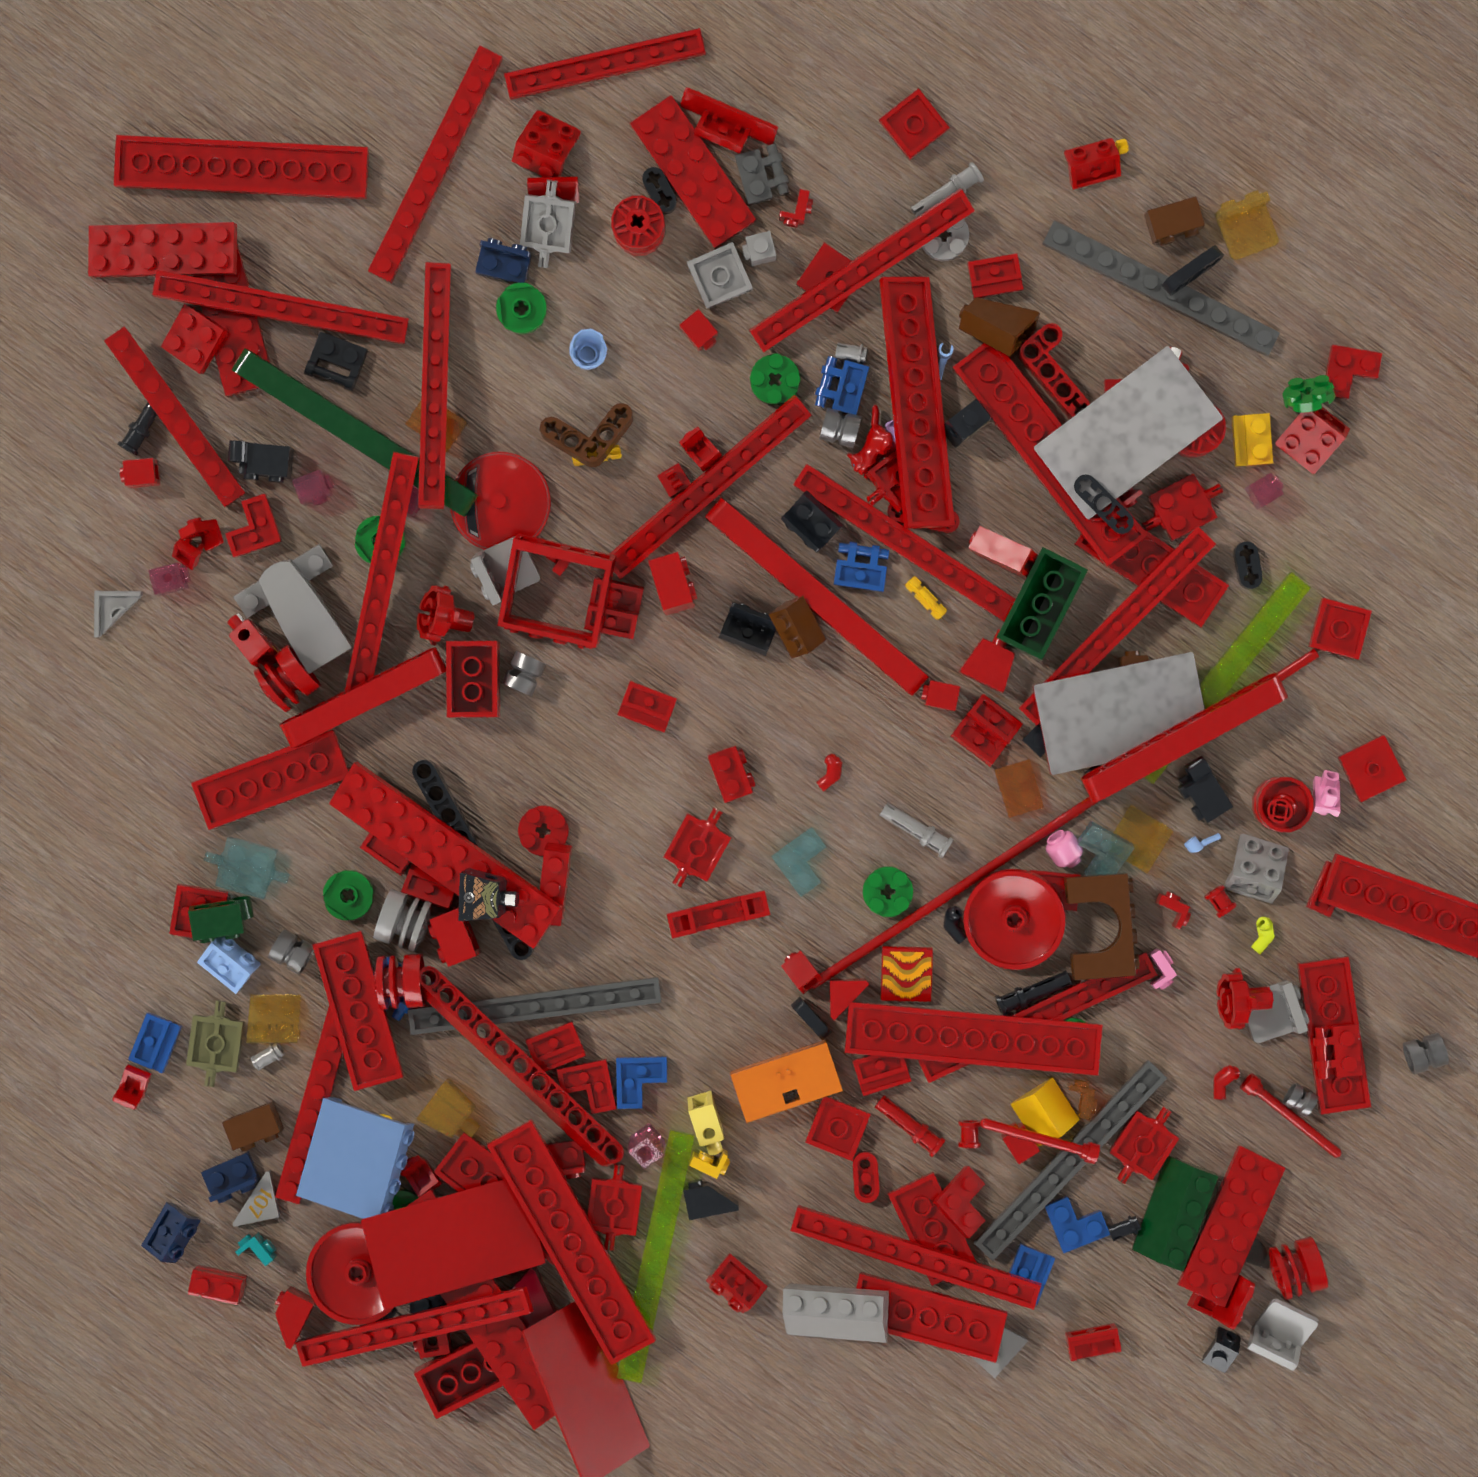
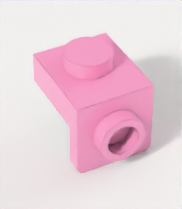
M1156 948L1148 954L1162 975L1150 982L1153 988L1157 989L1160 987L1162 990L1174 982L1172 978L1177 976V974L1171 967L1174 962L1166 951L1161 952Z

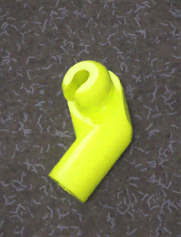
M1263 916L1256 921L1258 938L1251 946L1259 955L1262 954L1275 937L1272 921L1270 918Z

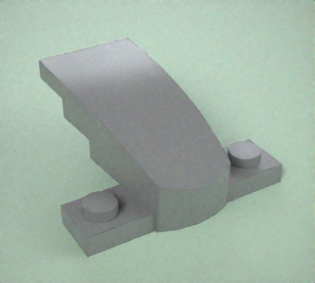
M320 543L293 560H283L271 565L263 572L257 582L233 596L246 618L270 605L285 636L308 674L352 648V645L338 626V622L309 582V580L333 566Z

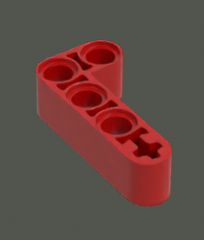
M1049 323L1023 343L1019 349L1018 357L1021 363L1070 420L1075 416L1074 411L1076 407L1082 406L1086 408L1090 405V402L1049 354L1059 344L1063 336L1062 330L1057 324ZM1053 331L1056 334V341L1047 342L1044 338V332ZM1026 347L1035 348L1037 357L1033 359L1026 357L1024 349ZM1049 366L1052 368L1053 377H1043L1040 372L1041 367ZM1059 385H1064L1069 389L1068 397L1063 398L1058 395L1057 387ZM1075 396L1077 399H1075L1073 403L1067 406L1065 403L1069 402L1072 399V397Z

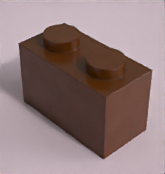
M1196 196L1148 210L1144 215L1152 244L1160 242L1161 246L1175 242V238L1184 235L1185 239L1200 234L1199 230L1205 226Z
M804 596L784 602L769 614L791 658L810 653L826 640Z
M274 1101L222 1122L233 1151L239 1148L241 1152L256 1147L255 1142L264 1139L265 1143L279 1138L278 1133L284 1130Z

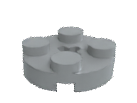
M964 219L946 230L951 234V237H947L946 242H942L941 237H935L921 248L930 255L929 257L937 261H950L958 257L969 241V228Z

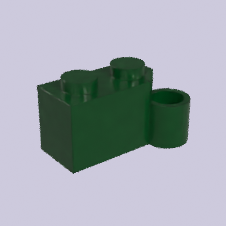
M240 896L226 901L190 906L188 910L193 941L199 940L200 943L213 942L216 937L225 936V939L238 938L245 931L243 920L254 917L250 896Z

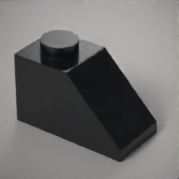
M702 1179L688 1182V1186L683 1188L689 1221L739 1211L738 1201L710 1182L703 1183Z

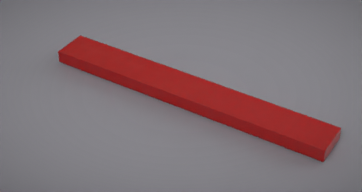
M698 28L504 73L509 98L512 100L706 55L701 29Z

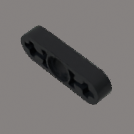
M1216 245L1212 246L1168 277L1162 284V287L1170 296L1175 294L1215 266L1223 258L1224 254Z
M1087 474L1079 476L1074 483L1077 495L1116 533L1126 534L1130 532L1134 525L1132 515L1094 477ZM1082 480L1084 482L1092 481L1090 487L1095 493L1098 488L1102 491L1094 497L1092 502L1088 500V498L1092 497L1088 491L1080 492L1081 485L1079 483ZM1101 497H1107L1111 500V508L1106 512L1097 509L1096 503ZM1116 506L1120 508L1116 513L1121 518L1125 516L1129 518L1127 520L1129 526L1126 529L1124 527L1118 529L1116 527L1118 522L1113 516L1110 520L1106 518V516L1113 513Z

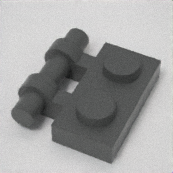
M776 144L766 147L769 156L765 158L761 157L759 149L735 155L748 206L772 200L771 189L777 187L780 196L790 193L787 185L789 179L784 174L781 164L783 158L781 153H778ZM772 166L774 179L768 180L765 167Z

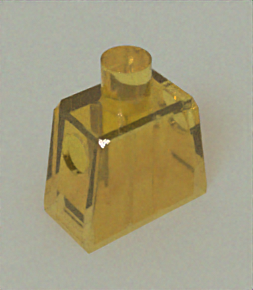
M449 1078L443 1082L416 1118L423 1124L451 1138L454 1137L459 1129L473 1137L481 1126L469 1117L476 1106Z

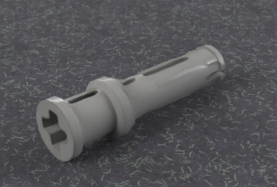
M973 162L969 163L968 168L957 175H951L948 183L911 206L912 212L916 213V218L958 189H962L966 193V190L975 183H982L984 178Z
M887 802L879 815L920 840L921 846H928L939 853L940 858H943L954 840L951 837L946 838L935 831L936 828L934 826L931 827L929 825L927 827L889 802Z

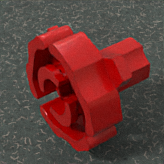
M431 586L430 590L424 594L419 606L420 610L430 612V614H418L417 630L420 633L421 639L429 640L430 644L434 646L440 642L441 636L444 637L449 629L469 633L473 627L474 612L455 607L454 596L450 595L451 589H449V586Z
M1235 968L1232 973L1222 974V978L1217 984L1216 993L1220 997V1000L1217 1001L1218 1012L1224 1022V1026L1228 1029L1245 1028V1023H1248L1251 1011L1272 1009L1274 998L1270 987L1249 988L1247 982L1243 981L1240 968Z

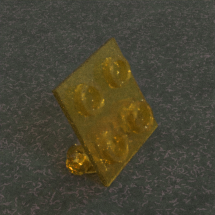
M1130 805L1104 848L1148 874L1172 835L1173 830Z
M250 995L246 1043H297L301 1037V1032L298 1030L301 995Z

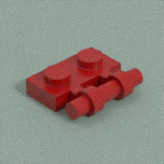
M1358 1024L1331 1026L1332 1036H1325V1027H1315L1313 1046H1316L1317 1051L1315 1069H1318L1319 1079L1329 1078L1328 1068H1334L1335 1077L1362 1075ZM1327 1045H1332L1333 1059H1327Z

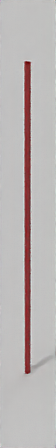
M1312 649L1277 672L1281 682L1317 659L1319 655L1316 650ZM1087 797L820 973L823 980L816 984L813 990L1098 802H1092L1090 797Z

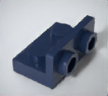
M488 238L487 241L481 240V249L475 270L476 274L512 283H526L532 258L531 253L527 251V247L518 244H512V247L504 246L502 241Z
M249 1151L201 1172L211 1195L208 1197L209 1201L217 1200L218 1203L233 1198L231 1193L238 1190L243 1194L256 1188L255 1183L261 1179Z
M166 1202L141 1246L161 1262L176 1263L182 1257L190 1238L195 1235L200 1219L188 1216L173 1203Z

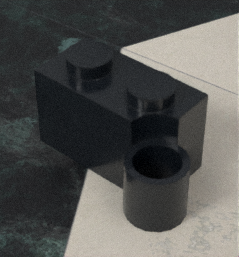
M229 440L228 461L239 463V474L244 475L243 479L258 481L259 476L269 477V482L284 483V479H291L293 448Z
M1199 756L1184 766L1187 774L1177 779L1180 784L1177 789L1185 800L1189 798L1193 805L1190 809L1198 821L1202 819L1204 823H1209L1233 808L1203 756Z

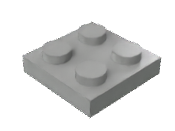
M733 242L687 262V266L707 310L753 290Z

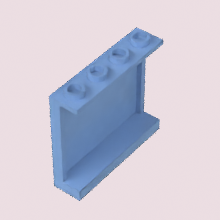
M336 1097L323 1098L296 1196L362 1219L393 1211L394 1205L392 1202L394 1195L397 1194L401 1185L399 1180L401 1170L407 1164L408 1157L406 1152L414 1139V1123L405 1124L342 1103V1099Z

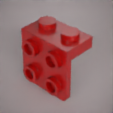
M538 110L517 139L512 162L542 177H561L565 160L579 139L581 131Z
M1239 1274L1225 1307H1221L1195 1293H1192L1187 1305L1213 1317L1226 1327L1234 1330L1242 1320L1248 1301L1253 1297L1255 1283Z

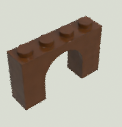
M1127 873L1064 877L1066 903L1102 902L1113 909L1118 919L1117 936L1108 947L1099 951L1070 953L1072 979L1085 980L1136 976V969H1139L1140 964L1138 954H1134V944H1137L1138 940L1136 928L1132 929V918H1135V905L1130 903L1129 894L1133 893L1132 878H1128Z

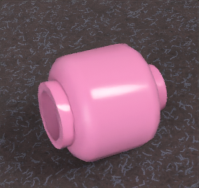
M1058 830L1047 839L1046 852L1057 867L1063 868L1068 866V868H1073L1081 861L1080 857L1083 854V847L1072 832Z

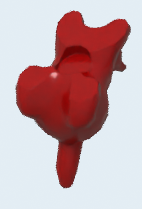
M877 405L872 407L871 429L867 434L862 450L856 454H847L851 460L853 470L860 475H864L866 480L869 479L866 476L867 471L878 464L881 458L889 456L896 450L893 435L879 425L880 412Z

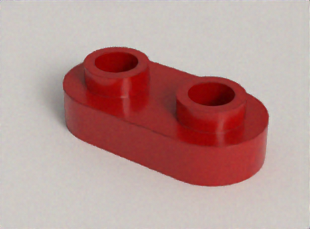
M861 1151L854 1156L852 1161L854 1193L859 1201L871 1203L877 1199L880 1191L878 1162L875 1155L871 1152ZM864 1159L870 1162L867 1168L860 1166V1162ZM864 1185L871 1186V1191L869 1193H864L862 1191V1187Z

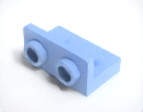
M225 936L217 937L215 941L211 942L197 961L199 965L235 994L241 990L252 973L261 965L252 954L246 952L233 939H225Z

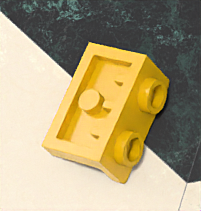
M723 1149L717 1162L714 1161V1156L700 1150L699 1154L693 1152L689 1160V1166L717 1179L719 1174H725L730 1164V1159L727 1158L728 1151Z

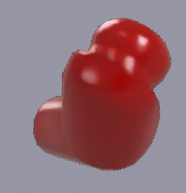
M835 754L826 756L824 762L827 765V772L816 782L823 792L841 778L842 761Z

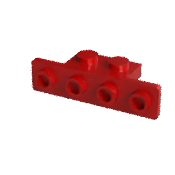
M689 87L685 88L680 106L701 115L694 134L739 154L749 137L768 145L774 143L778 126L711 98Z

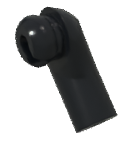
M953 906L949 907L945 912L943 927L954 941L960 944L967 938L966 934L959 927L960 917L963 913L961 908Z

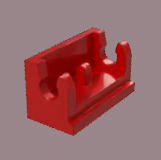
M1115 1323L1065 1332L1070 1361L1113 1352H1122L1118 1328Z

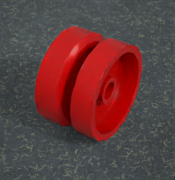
M1272 777L1267 779L1256 788L1252 797V811L1256 820L1263 827L1272 831L1293 832L1301 829L1310 820L1313 813L1314 799L1310 789L1302 781L1292 777ZM1280 794L1291 795L1297 803L1296 813L1285 823L1273 822L1267 812L1270 802Z

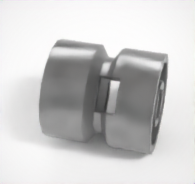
M827 408L819 439L831 443L838 440L840 445L854 448L862 417L850 413L842 416L841 411Z
M516 651L510 663L513 668L512 670H507L502 683L532 696L537 685L535 678L541 676L546 664Z
M284 929L272 946L268 958L278 964L286 963L287 969L300 975L313 955L314 949L312 944L305 940L297 941L296 935Z
M1439 1033L1425 1036L1421 1042L1415 1039L1403 1043L1404 1056L1412 1074L1428 1071L1429 1066L1438 1068L1449 1064L1446 1046Z

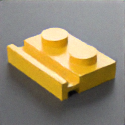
M1270 413L1232 416L1235 467L1273 464Z

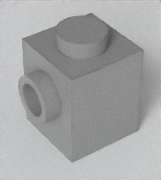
M770 231L746 237V244L742 245L745 260L750 259L752 267L776 261V252Z

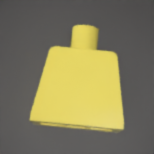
M712 1091L687 1097L688 1112L699 1146H706L709 1155L721 1153L723 1151L721 1141L724 1140V1133Z

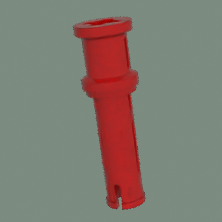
M883 1095L874 1107L911 1136L912 1142L914 1144L918 1143L926 1149L930 1157H933L946 1141L943 1137L939 1138L930 1131L927 1124H920L886 1095Z

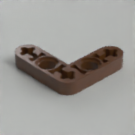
M619 403L614 405L590 437L555 417L545 418L540 424V432L545 441L588 467H597L603 463L631 426L633 413L631 407L627 404ZM625 412L627 418L621 417L618 421L617 414L622 415ZM555 426L556 431L561 435L560 439L558 434L554 431L548 433L547 428H553ZM606 430L614 433L613 438L610 440H602L600 435ZM570 437H576L579 440L578 444L574 447L566 446L565 442ZM596 450L597 457L591 456L589 459L587 453H593Z

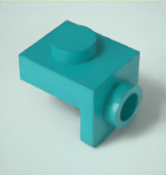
M259 1232L253 1237L250 1234L246 1235L237 1243L240 1248L235 1251L237 1256H239L250 1247L264 1266L277 1257L275 1253L276 1248L269 1239L265 1240Z

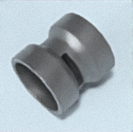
M1294 1083L1287 1091L1283 1099V1105L1288 1108H1295L1298 1114L1307 1117L1314 1109L1318 1096L1312 1092L1307 1093L1301 1085Z

